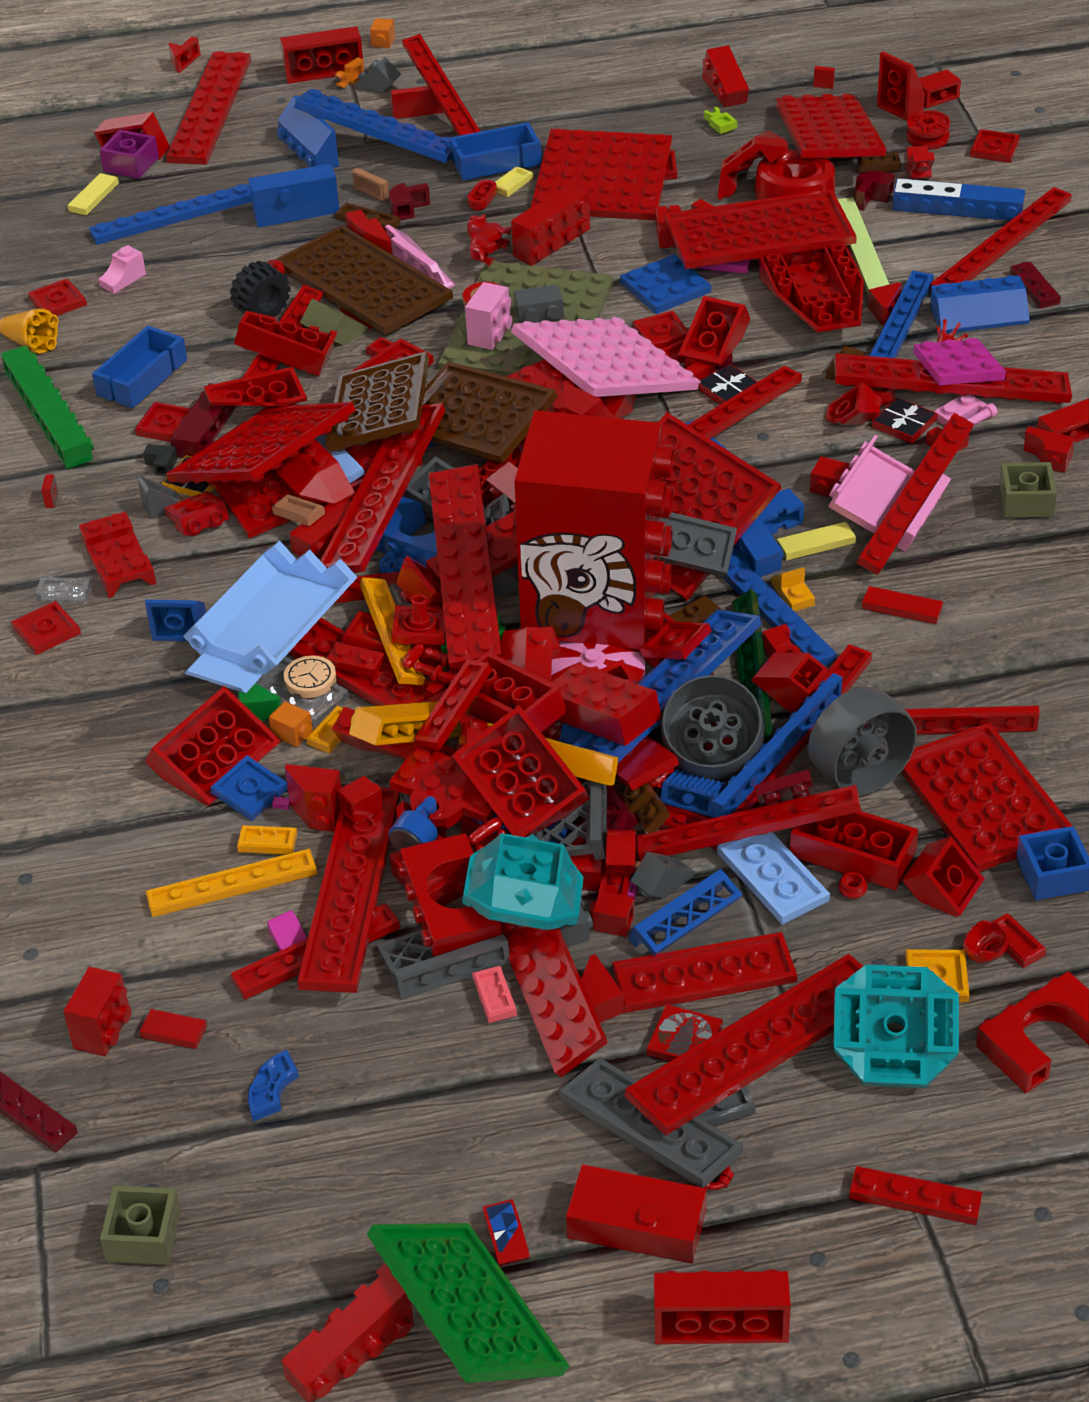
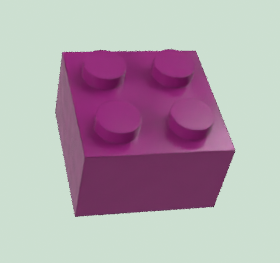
M120 129L100 149L103 171L113 173L114 175L139 179L159 158L156 137Z

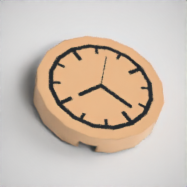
M312 655L298 658L292 661L284 671L285 687L291 694H300L302 698L319 697L330 691L333 683L335 685V666L331 661L320 656Z

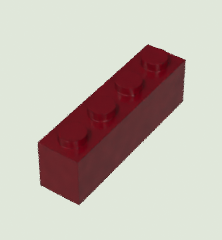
M202 391L196 403L191 406L186 418L182 420L176 433H173L171 437V446L176 447L177 457H192L213 443L237 406L210 405L205 391Z

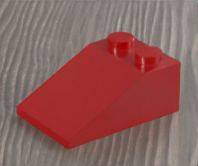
M882 51L880 52L877 107L907 121L912 114L924 110L925 93L914 65Z
M703 296L678 353L679 356L721 366L742 340L751 320L746 306Z

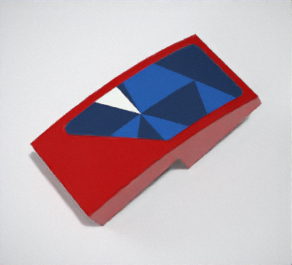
M513 1199L482 1206L489 1239L492 1241L499 1267L529 1260L530 1254Z

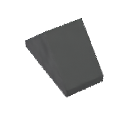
M142 476L137 479L142 506L151 519L165 515L164 507L182 501L178 492Z

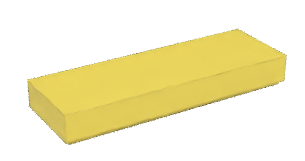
M100 173L68 204V211L87 215L119 184L118 177Z
M847 522L777 539V544L782 548L786 561L856 543V536Z

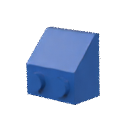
M145 600L152 641L188 642L183 636L206 613L205 603L196 600Z

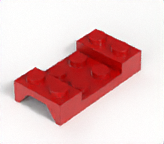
M126 511L79 525L82 541L108 598L114 597L122 583L141 578L150 585L156 584L154 569L147 554L144 555Z

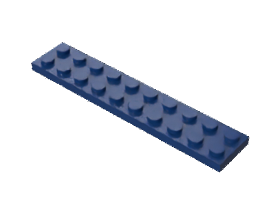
M717 609L703 622L710 625V634L685 660L665 658L638 683L639 685L656 690L661 715L668 699L675 690L694 678L710 675L762 625L760 616ZM662 718L626 746L590 732H586L573 745L619 757V763L662 721Z

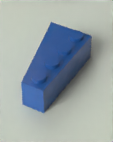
M758 516L735 543L733 551L759 577H763L781 570L783 550Z

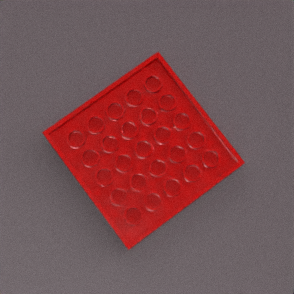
M550 129L531 207L571 183L589 192L590 217L655 220V208L660 206L673 142L672 135ZM597 156L609 159L608 165L606 166Z
M353 402L265 407L167 472L166 476L170 482H180L181 484L187 482L197 484L202 481H207L208 483L222 481V483L229 481L239 483L245 480H250L251 482L259 481L264 477L265 472L280 467L282 465L281 461L296 456L300 448L313 444L316 441V437L331 432L332 426L347 421L349 419L348 416L356 411Z
M666 412L659 421L661 423V445L674 446V462L671 478H663L661 481H666V486H673L671 512L737 528L734 540L735 545L782 489L780 483ZM672 564L670 590L685 601H688L710 573Z

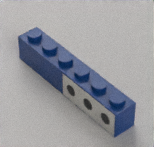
M897 178L893 196V210L1011 221L1023 211L1025 189Z

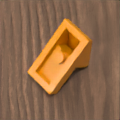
M804 567L771 577V583L784 602L793 611L815 606V597L804 583Z

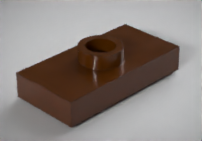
M886 153V156L857 157L856 160L859 173L901 170L898 153Z
M703 596L669 616L676 622L703 623L717 609L721 610V608L708 597Z

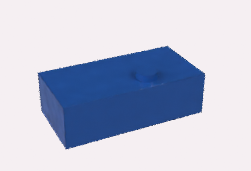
M331 164L248 178L252 211L258 228L335 214L340 209L336 175Z

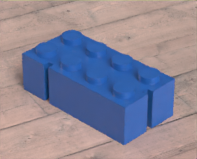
M529 122L450 138L451 160L462 180H472L476 177L509 172L515 167L532 168L542 164L541 143Z
M147 325L92 373L96 396L110 401L116 400V403L133 409L173 373L172 370H177L187 361L184 338Z

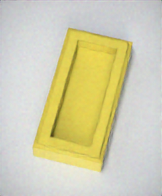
M520 167L513 168L495 181L497 193L509 197L533 179V172Z

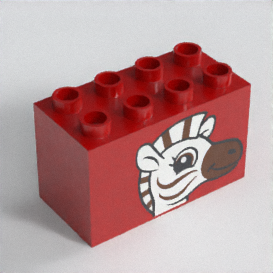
M534 410L514 480L521 629L526 627L553 626L559 641L602 644L638 650L646 643L649 629L661 631L665 600L656 599L655 597L656 593L669 594L672 564L660 561V556H670L673 526L666 525V522L660 521V517L670 518L673 486H666V481H661V477L671 478L674 446L661 445L660 422Z

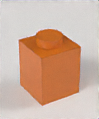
M375 18L370 29L372 47L391 48L395 39L394 19Z
M286 701L269 716L271 731L280 740L294 747H298L313 732L311 713Z

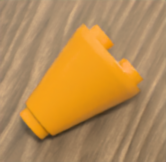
M42 308L3 317L0 320V332L20 346L26 345L31 352L45 353L48 350L55 349L57 345L59 320L56 315Z

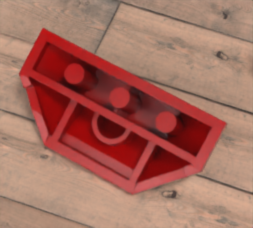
M317 440L307 447L300 448L296 456L284 459L281 462L282 465L276 469V474L302 499L335 506L352 499L355 495L339 462Z

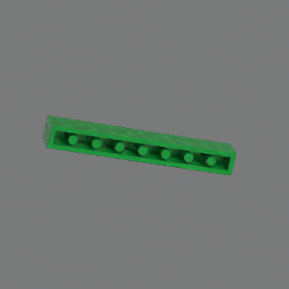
M26 345L0 353L4 372L66 469L92 461L91 451L94 450V445L91 438L86 437L82 424L78 425L74 412H70L67 401L62 400L59 389L54 388L51 377L46 376L45 369L42 364L38 363L36 354L34 352L31 353Z

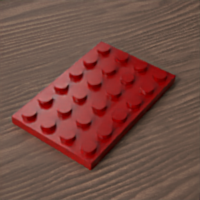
M990 722L914 748L910 760L901 771L902 775L946 834L954 839L979 872L1016 859L1020 835L1073 826Z

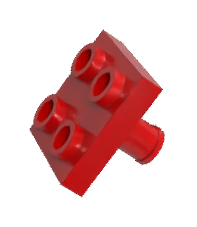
M421 594L411 597L412 606L395 605L392 644H427L430 646L445 644L443 606H427V597Z

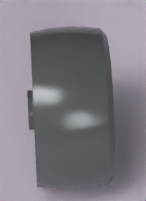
M708 675L685 682L668 699L662 714L661 736L663 746L676 755L679 762L676 768L679 771L683 770L684 773L688 772L689 775L693 773L694 776L699 775V777L703 776L705 779H714L715 782L719 780L720 783L730 781L733 776H737L743 770L745 763L749 759L752 760L758 754L760 747L763 745L765 726L762 710L754 695L744 685L724 676ZM732 719L737 725L729 726L727 721ZM715 722L716 726L711 727L708 723ZM691 730L698 732L695 738H690L688 734ZM725 737H730L733 742L730 745H725L722 740ZM705 743L713 745V749L710 751H705L702 747Z
M874 687L856 688L839 696L821 713L810 734L808 744L809 757L822 776L836 788L840 789L856 785L859 795L870 794L885 787L904 769L915 748L917 739L916 726L908 712L885 692Z

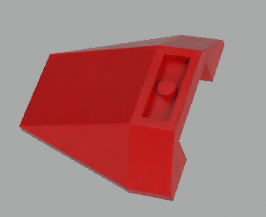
M768 130L753 137L721 162L718 199L728 198L735 193L737 173L748 169L755 159L766 156L771 163L775 159L780 160L783 158L788 150V142Z

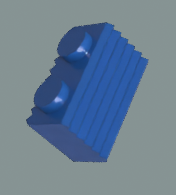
M676 769L663 781L661 800L665 805L713 818L712 800L718 792L721 793L725 789L726 784L724 782L720 783L719 780L715 782L714 779H705L703 776L699 777V775L694 776L693 773L689 775L688 772L684 773L683 770L679 772Z

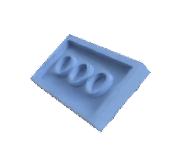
M773 832L743 838L738 841H730L717 846V854L782 925L830 900V893Z

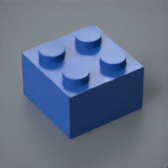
M1074 826L1019 836L1016 860L1035 900L1089 891V856Z

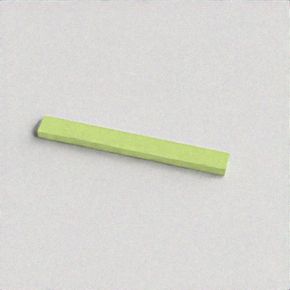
M854 198L838 199L857 236L856 244H850L848 247L864 280L867 294H869V289L889 285Z

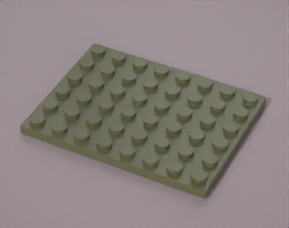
M494 261L491 266L485 264L477 283L494 282L509 288L512 325L510 329L506 330L502 340L496 344L493 350L468 345L464 308L439 361V370L450 361L494 374L509 376L524 367L541 361L543 357L511 332L513 324L519 323L514 307V291L558 284L563 298L564 318L548 321L594 320L600 317L614 283L613 275L570 271L561 268L526 266L518 263H500L498 261Z

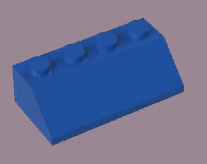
M297 95L293 96L278 119L279 129H277V135L279 139L284 141L289 149H292L300 159L304 160L308 167L331 164L332 168L338 167L339 160L335 130L322 118L295 109V100L299 97Z
M1010 275L994 279L986 278L984 280L963 281L960 283H943L931 287L930 310L937 325L941 328V333L943 319L947 320L946 333H951L957 323H960L961 326L956 332L1029 324L1030 322L1026 288L1020 276Z

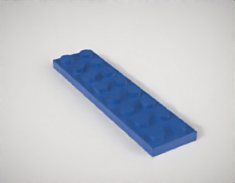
M316 89L306 91L295 100L294 108L444 163L451 159L449 137L442 138L436 136L432 131H422L413 124L400 123L394 117H384L378 115V112L374 110H364L355 103L342 102L340 98L323 95L321 91Z

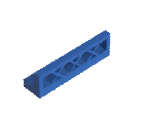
M720 869L635 925L629 936V941L635 948L643 943L653 956H656L739 900L743 894ZM723 886L731 894L727 899L714 897L715 894L722 890ZM703 902L709 903L706 913L692 911ZM687 917L685 927L671 926L679 918ZM660 931L665 932V940L656 945L651 937Z

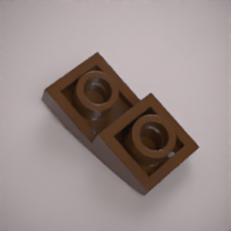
M648 783L634 791L625 787L621 793L628 810L637 814L644 831L648 833L656 832L670 816L664 803Z

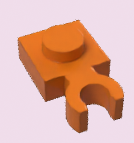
M356 58L344 65L345 71H338L335 74L336 77L341 79L336 83V86L345 88L348 84L353 85L359 81L357 76L365 70L363 59Z

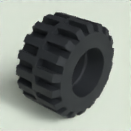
M262 261L251 262L249 266H244L242 271L235 275L237 277L232 281L233 287L230 289V300L233 302L232 305L243 314L246 311L275 317V315H279L282 312L283 307H286V301L290 297L288 292L291 291L288 285L290 282L284 274L270 264Z

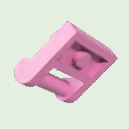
M973 395L955 398L934 412L938 413L937 421L943 425H946L952 414L956 413L974 423L975 426L987 418L995 417L998 410L992 403L986 404Z

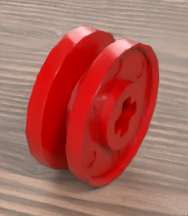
M933 110L919 111L912 114L907 120L908 130L906 139L908 143L913 147L928 145V150L945 146L950 138L949 117L944 113Z

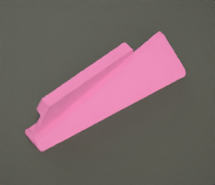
M390 225L385 226L386 233L391 239L392 255L449 289L455 286V283L439 268L437 263L429 258L407 234Z

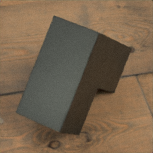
M147 444L143 452L145 465H153L154 473L158 476H166V473L173 469L178 459L175 446Z

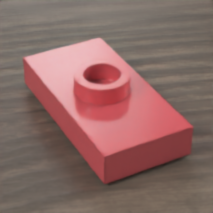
M501 966L472 973V979L488 1023L517 1016V1009Z

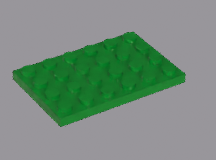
M469 1223L374 1224L371 1226L367 1236L375 1246V1250L381 1255L391 1270L392 1275L404 1289L408 1299L414 1304L424 1319V1323L430 1328L440 1343L442 1350L449 1356L459 1375L466 1383L552 1377L565 1374L570 1365Z

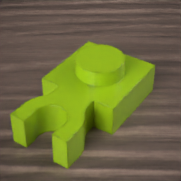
M718 107L713 108V113L708 110L704 111V119L709 121V125L719 134L727 133L737 128V120L727 112L721 113Z

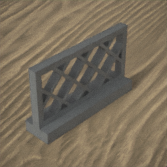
M587 780L582 786L587 791L590 799L565 819L557 821L559 824L552 830L544 828L537 832L536 837L541 841L550 842L553 840L558 844L564 845L569 856L593 854L595 860L606 859L607 785ZM579 816L586 819L579 827L572 824ZM565 828L571 830L572 833L565 839L558 836ZM579 836L586 840L584 845L574 846L571 844Z
M421 930L376 944L378 953L396 984L397 993L401 1000L471 977L473 972L510 963L508 958L510 956L508 941L504 934L427 960L428 956H433L430 947L416 944L422 940ZM394 949L402 950L399 955L387 953ZM410 952L420 954L417 959L407 957ZM400 965H405V966H406V967H403V968L398 969V968L400 967Z

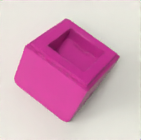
M292 910L267 922L269 935L280 951L307 939Z

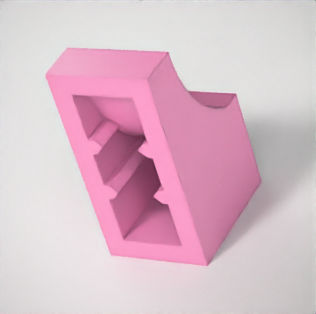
M127 245L112 254V261L108 270L98 279L99 286L115 294L144 276L146 271L142 252Z

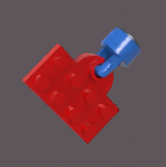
M416 745L389 781L390 789L410 795L411 810L404 811L388 833L391 844L398 852L402 848L435 841L438 835V827L445 826L448 829L455 825L463 815L487 823L495 814L494 810L452 756Z

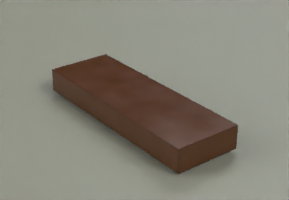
M348 202L335 212L336 219L346 222L345 213L361 209L368 220L377 218L384 230L386 225L394 228L400 225V217Z

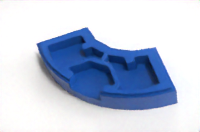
M287 1049L266 1061L258 1070L256 1078L249 1087L248 1105L253 1122L281 1111L280 1098L282 1091L290 1082L299 1078L298 1070Z

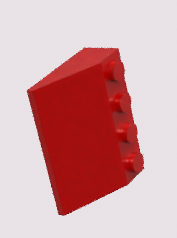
M223 686L154 745L145 763L165 782L209 807L218 799L211 794V786L246 755L259 762L281 740L236 696Z
M520 705L452 755L514 836L527 837L568 816L590 799L585 788Z

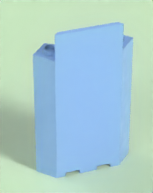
M278 541L267 549L183 636L191 647L200 654L199 658L184 674L247 693L263 674L278 665L355 581L357 576L341 559L326 568L311 550H308L296 559Z

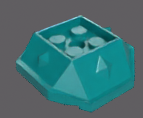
M501 833L492 842L470 856L462 903L468 907H473L479 914L490 920L544 930L560 928L566 924L571 926L578 922L583 876L572 862L564 845L541 841L534 834L527 837H519Z
M866 964L835 988L833 1051L863 1085L927 1088L958 1057L959 993L951 986H948L928 967ZM891 1023H898L902 1026L903 1030L894 1033L887 1026Z

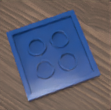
M675 254L620 275V283L655 314L711 293V284L693 269H685L682 260Z

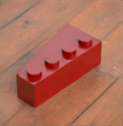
M383 1264L376 1271L379 1277L368 1288L362 1284L353 1292L356 1296L353 1302L344 1310H340L337 1307L328 1316L329 1318L322 1331L319 1332L314 1329L281 1360L285 1379L306 1402H313L317 1398L326 1396L333 1386L344 1378L353 1376L361 1365L371 1358L378 1357L389 1344L397 1338L405 1337L414 1326L411 1301L386 1264Z

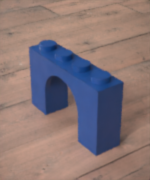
M406 497L401 498L375 550L385 554L390 551L394 552L398 558L402 557L405 559L409 556L426 566L427 560L437 555L435 531L427 535L410 536L426 523L421 502Z

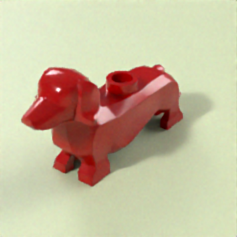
M484 214L481 216H470L467 223V234L471 237V245L469 246L471 258L491 266L494 258L488 257V254L495 252L500 247L506 249L509 246L510 240L502 238V234L510 235L512 229L511 227L503 228L498 223H487V218H485L486 215Z

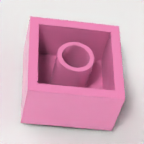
M483 282L465 306L468 345L493 350L496 344L502 340L506 330L510 329L512 316H510L511 297H509L508 287Z

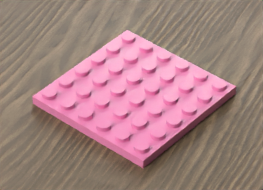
M613 317L612 319L605 320L601 318H595L594 320L577 319V321L559 320V322L543 320L540 323L524 321L523 323L513 324L511 330L516 337L582 390L593 396L699 389L701 381L693 377L691 371L681 367L678 361L668 357L665 351L655 347L649 339L643 338L636 329L630 328L621 318Z

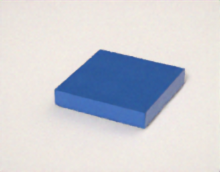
M246 755L211 786V794L250 821H253L272 804L274 797H280L288 788L286 781Z

